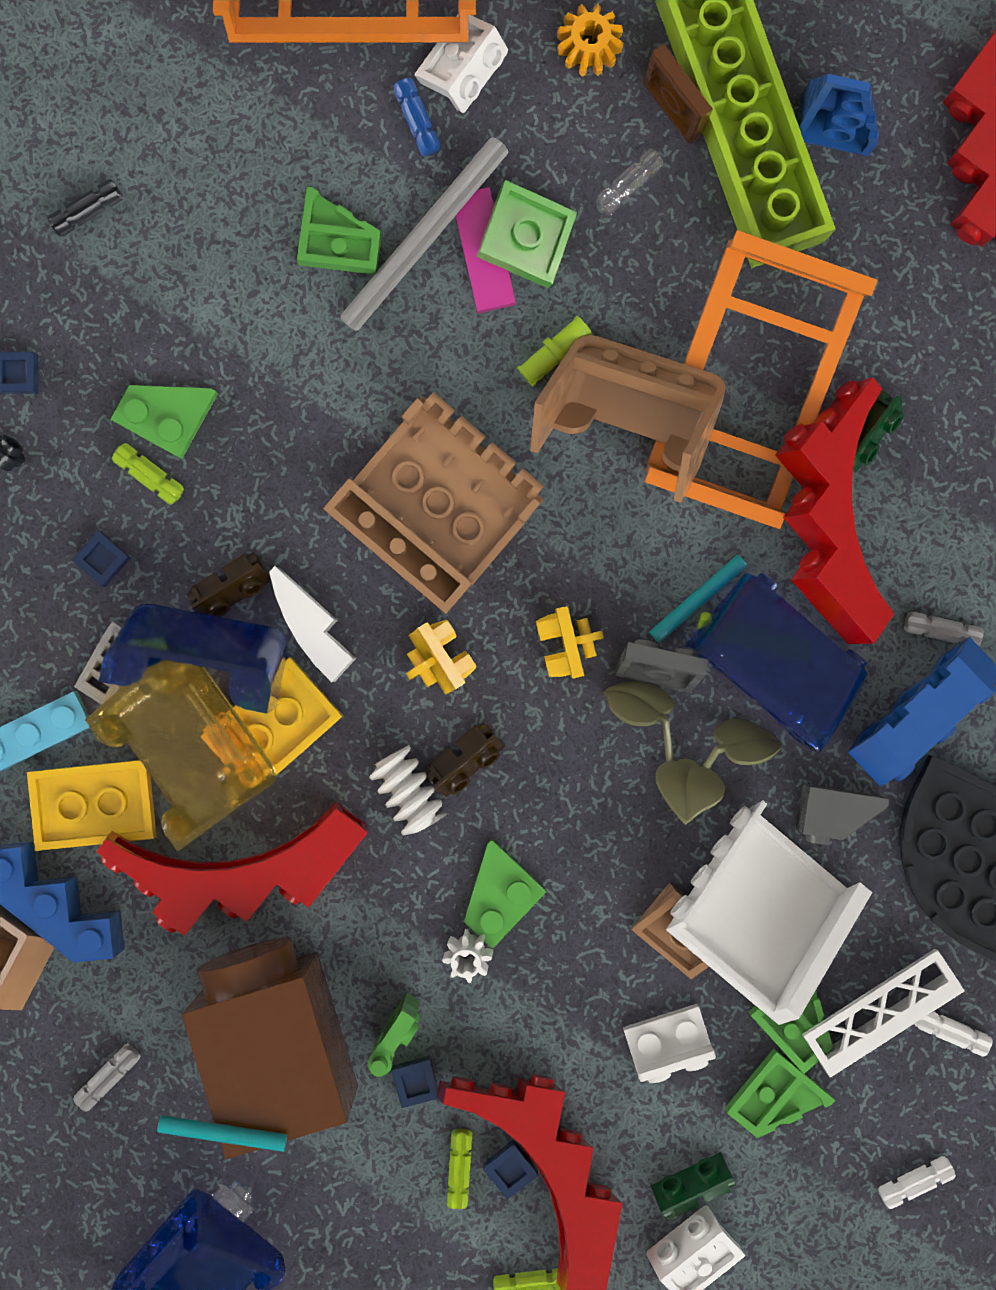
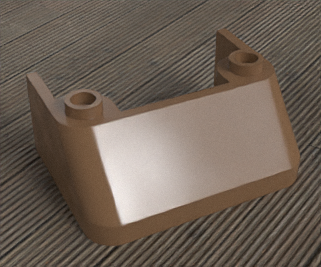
M593 335L582 336L574 341L535 401L530 451L538 453L552 429L567 434H578L586 431L594 419L666 443L662 458L668 467L679 471L674 501L681 503L704 458L723 402L726 389L725 383L719 376L602 337Z

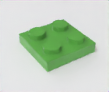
M505 180L501 185L476 257L549 288L554 282L577 212Z

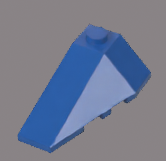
M826 74L809 80L801 95L796 119L804 142L869 156L877 146L879 139L871 83L832 74Z

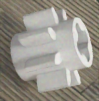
M465 929L463 936L458 940L450 936L447 946L451 951L444 953L442 961L446 964L451 963L452 978L458 975L466 978L467 982L471 983L472 977L477 973L484 976L487 975L489 966L485 961L492 960L493 949L484 948V934L477 937L471 935L468 929Z

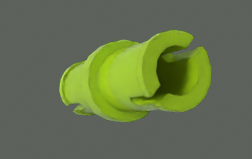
M576 316L572 322L552 339L547 337L542 342L544 346L521 366L519 365L517 369L528 383L534 387L539 380L561 363L576 339L593 334L583 320Z

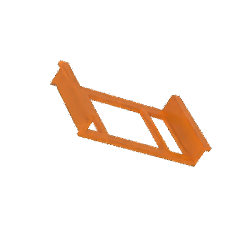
M213 0L214 16L223 17L229 43L469 42L468 15H476V0H458V17H419V0L406 1V17H291L292 0H279L278 17H240V0Z
M736 230L734 238L728 240L683 364L704 370L726 308L827 343L796 422V425L812 424L818 416L864 296H872L878 280ZM745 257L845 292L846 296L832 332L731 296ZM713 429L710 441L780 465L767 500L763 501L694 477L685 496L781 529L785 515L781 508L793 476L775 456L778 451ZM655 440L645 468L647 475L644 482L675 493L679 471L668 468L662 458L666 443Z

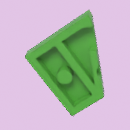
M307 187L297 255L298 265L375 275L378 269L382 238L381 231L366 221L357 220L352 212L341 205L336 206L326 200L313 187Z
M129 385L110 420L183 459L218 393L211 388Z
M491 838L487 842L464 922L478 936L484 934V941L493 949L547 891Z
M816 990L800 1018L778 1025L756 1005L749 1011L752 1018L803 1074L819 1061L802 1035L824 1020L823 1009ZM829 1031L815 1039L825 1055L833 1048Z
M773 1048L724 1109L734 1120L756 1138L775 1131L776 1127L781 1124H790L803 1118L802 1114L821 1105L825 1108L831 1106L836 1100L807 1074H803L796 1065Z

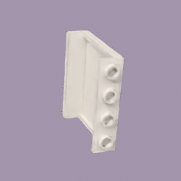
M762 800L751 808L742 807L734 815L730 822L734 828L728 836L724 835L711 850L714 858L709 865H704L694 875L691 884L695 887L689 896L684 895L672 908L670 914L674 918L666 930L780 1025L800 1018L872 892L862 883L846 888L760 815L767 805Z

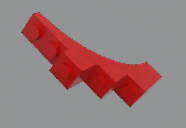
M996 30L942 102L949 107V113L953 118L960 122H969L974 125L946 164L953 168L952 172L958 180L966 184L974 183L978 186L950 225L957 229L956 233L962 241L970 245L978 244L980 247H983L994 237L996 238Z
M873 377L857 382L851 380L843 384L836 391L834 402L815 419L814 423L808 425L798 424L786 433L783 439L785 443L775 454L803 488L793 497L791 501L793 505L783 518L811 550L801 559L799 563L800 568L791 581L847 644H874L894 615L877 590L864 562L856 534L852 505L853 467L858 440L868 412L882 391L881 386Z
M336 801L316 823L292 840L264 853L232 861L197 862L167 857L139 847L114 831L110 832L96 852L102 856L101 862L107 868L116 873L123 871L134 879L133 884L140 892L149 897L156 895L160 898L152 911L157 916V923L171 933L178 931L185 936L214 898L219 901L217 905L226 915L233 919H237L239 916L246 922L276 884L281 887L279 889L280 894L289 902L295 905L301 902L309 908L366 836L368 829L367 824Z
M532 1074L531 1080L518 1078L515 1094L513 1093L514 1088L497 1083H491L490 1088L486 1089L475 1087L474 1080L464 1077L453 1076L451 1082L440 1080L437 1098L442 1104L472 1112L499 1126L520 1143L535 1162L549 1190L557 1219L559 1261L556 1283L560 1289L607 1290L622 1202L611 1193V1188L608 1186L588 1183V1188H586L594 1147L585 1139H582L583 1134L578 1131L560 1129L559 1134H557L565 1092L557 1085H554L555 1079L538 1074Z

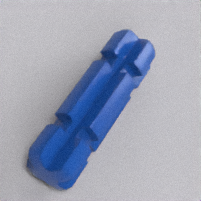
M407 77L397 81L393 87L398 102L402 103L401 109L413 137H417L416 144L421 155L429 156L440 150V142L436 132L432 131L433 125L421 97L418 96V90L413 79Z

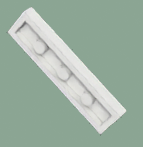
M933 949L802 1035L818 1058L822 1068L831 1078L963 993L964 989L939 951ZM935 962L942 975L923 987L918 986L921 970ZM912 977L911 984L903 983L904 981ZM895 987L910 990L909 996L890 1008L885 1007L887 994ZM879 998L878 1006L870 1004ZM862 1008L877 1011L875 1018L856 1030L851 1029L856 1012ZM846 1019L845 1027L837 1026ZM828 1030L843 1033L842 1039L834 1043L833 1048L826 1055L815 1040Z

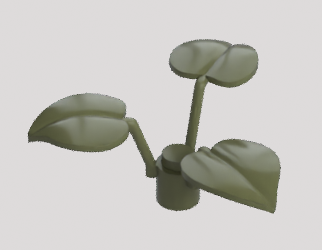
M630 681L613 685L607 688L603 694L607 698L611 711L625 723L633 726H650L657 721L661 723L666 762L661 764L656 771V784L669 807L684 824L689 823L703 811L715 806L723 798L725 793L724 782L714 771L709 769L719 754L725 752L728 759L735 764L755 765L771 759L781 748V742L763 727L746 720L729 719L715 727L713 737L719 745L713 748L702 767H699L691 759L674 761L670 723L665 715L674 709V701L666 691L651 683Z

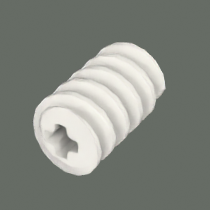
M409 745L374 764L377 768L370 775L371 780L384 779L385 781L377 790L379 794L392 793V797L385 804L386 807H400L399 812L393 818L394 821H408V824L401 831L402 835L417 833L448 814H435L442 806L441 800H427L435 790L433 786L420 787L427 777L426 773L412 774L419 761L416 758L404 760V757L411 749Z

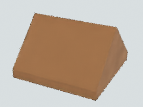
M669 882L631 930L692 979L709 966L666 930L674 918L670 914L672 908L684 896L681 891Z

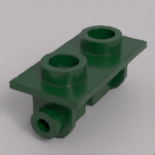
M883 390L880 392L868 412L864 423L865 426L861 431L853 472L856 473L862 464L869 465L876 457L880 449L878 443L885 434L894 433L901 424L904 417L901 396L897 395L890 403L892 397Z
M719 1152L709 1158L700 1160L698 1163L676 1174L668 1175L650 1186L661 1214L664 1215L665 1219L673 1216L675 1220L678 1216L699 1206L696 1198L703 1196L707 1203L723 1194L731 1193L730 1188L736 1186V1183L722 1153Z

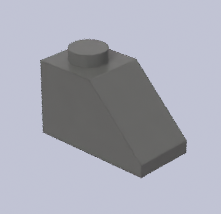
M803 783L795 830L806 835L805 841L829 845L830 838L844 840L888 808L889 799L880 795Z

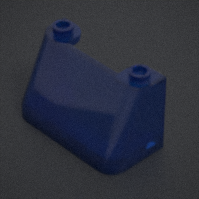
M745 573L710 614L708 620L701 625L685 644V647L697 652L699 658L708 659V663L713 666V669L727 677L774 717L780 726L789 730L788 734L799 744L820 753L832 738L869 674L864 669L867 662L850 649L844 652L776 593L779 588L778 585L763 573H760L757 577Z
M141 604L129 613L105 653L98 682L129 686L139 682L146 669L162 667L163 660L231 672L229 695L232 701L238 707L246 710L269 713L277 708L288 642L285 635L279 629L271 626L156 604Z
M193 1189L116 1277L111 1290H246L252 1282L257 1290H271L279 1285L286 1275V1267L283 1255L278 1249L213 1195L200 1189Z

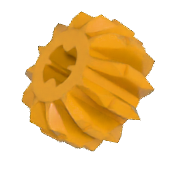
M599 3L594 6L593 12H588L583 4L578 7L577 16L568 12L564 16L565 26H560L557 30V38L561 41L557 47L559 56H567L565 61L567 69L573 68L577 63L580 64L579 74L581 77L587 73V68L591 66L597 76L602 74L603 65L612 68L616 63L615 55L622 53L623 42L619 39L623 33L622 25L613 24L615 19L613 11L604 16L600 15L601 6ZM590 35L592 36V41L597 38L595 44H588L589 39L587 38L583 41L584 36Z

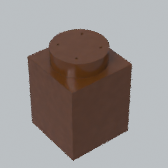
M281 937L236 949L201 965L197 969L202 990L182 1013V1017L214 1123L287 1134V1141L347 1123L358 1089V1083L318 952L297 958L292 939L290 937ZM220 1142L226 1160L261 1149Z

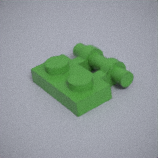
M407 992L373 1044L368 1060V1068L376 1077L384 1076L391 1070L395 1050L400 1043L407 1046L419 1027L417 1023L421 1015L417 1011L420 1000Z

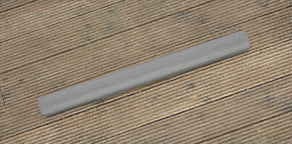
M492 137L486 142L344 310L340 318L352 330L357 331L362 327L507 156L508 149L499 139Z

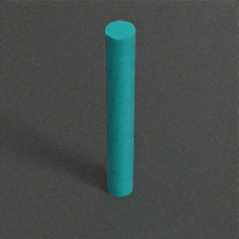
M739 555L733 557L649 631L650 635L657 643L663 641L747 567L746 562Z
M165 1115L160 1116L157 1128L158 1133L281 1152L285 1151L287 1134Z

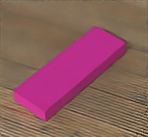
M490 187L477 190L455 216L477 314L516 305L509 271L476 257L494 207Z

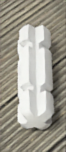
M934 1011L915 1023V1026L929 1034L933 1033L938 1038L964 1049L967 1048L980 1056H986L993 1043L992 1038L976 1029L973 1030L969 1026L944 1015L939 1017Z
M941 1156L931 1161L932 1166L928 1168L923 1165L898 1177V1182L895 1184L890 1181L880 1186L878 1190L884 1204L888 1209H893L903 1204L902 1199L906 1197L908 1200H911L936 1188V1183L939 1181L944 1184L954 1179L956 1176L955 1171L949 1160Z

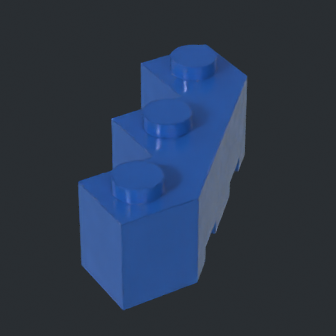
M968 637L944 653L927 677L905 690L898 697L887 715L865 728L858 735L848 753L880 787L894 778L897 781L903 780L914 770V764L937 742L940 743L946 740L955 731V725L977 704H982L993 696L996 692V664L971 637Z
M34 841L0 845V904L73 963L112 959L125 949L120 910L81 914L77 876L38 880Z

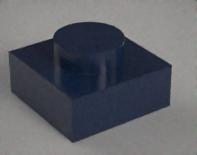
M0 352V394H38V354L35 352Z
M98 530L72 561L99 585L106 587L132 557L105 533Z
M431 1056L392 1066L391 1071L401 1108L438 1099V1083Z
M514 1139L483 1163V1170L507 1200L538 1176V1169Z

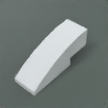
M274 566L269 573L275 596L285 621L298 644L313 664L331 682H335L356 659L355 656L328 633L338 620L281 568Z

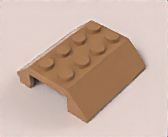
M433 392L428 399L422 396L413 402L402 415V424L353 481L349 478L323 509L447 614L544 501L538 495L544 488V485L524 468L517 475H514L511 470L517 462L493 442L486 449L480 446L486 436L463 416H460L455 423L452 422L450 418L456 410Z

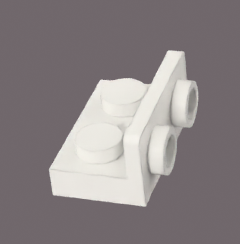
M468 15L469 42H437L414 74L422 85L448 97L456 110L462 113L478 97L481 89L494 71L501 65L508 53V48L495 26L471 15Z
M698 1004L623 1027L640 1082L648 1080L649 1083H658L668 1079L672 1072L684 1068L687 1071H696L706 1067L709 1064V1060L716 1058Z
M707 1205L700 1208L646 1253L659 1280L668 1290H703L745 1257L739 1244L719 1224L712 1210Z

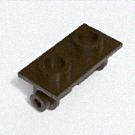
M254 552L249 555L243 553L240 557L222 567L228 578L226 581L222 582L219 575L215 572L196 585H193L191 587L193 591L188 593L187 596L192 603L190 605L191 608L208 622L211 619L220 618L227 614L231 606L245 597H253L260 593L264 585L271 581V577L261 567L262 563Z
M484 722L479 727L475 724L455 742L463 752L461 756L457 757L448 748L428 765L430 769L425 772L427 778L434 785V789L445 797L450 794L455 795L464 790L470 783L469 777L480 768L485 769L494 764L500 756L499 752L505 747Z

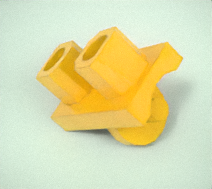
M568 606L557 608L554 614L547 615L536 621L540 641L561 636L564 652L544 656L549 677L570 675L574 679L584 676L577 645L582 644L585 659L595 657L597 655L593 641L604 638L603 631L591 633L588 618L576 620L580 636L575 637Z
M448 620L429 625L427 622L408 635L416 649L407 654L415 667L406 673L409 680L420 675L427 688L438 682L446 695L465 684L463 679L476 669L474 661L466 651L450 659L443 648L445 644L456 638L455 631Z

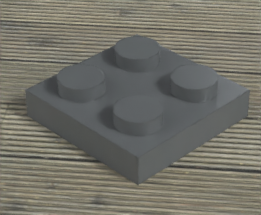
M636 640L635 643L628 642L618 659L615 676L689 693L706 676L709 660L699 658L698 653L695 651L681 648L675 649L674 652L658 649L659 645L648 640Z

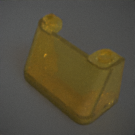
M179 653L143 669L85 719L96 738L107 746L119 747L128 743L173 806L164 813L161 823L165 836L170 840L177 852L265 791L276 780L275 768L201 662L191 654Z

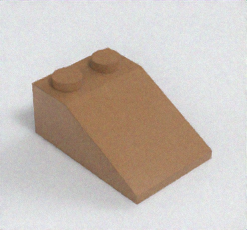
M1 905L0 1010H22L54 947Z

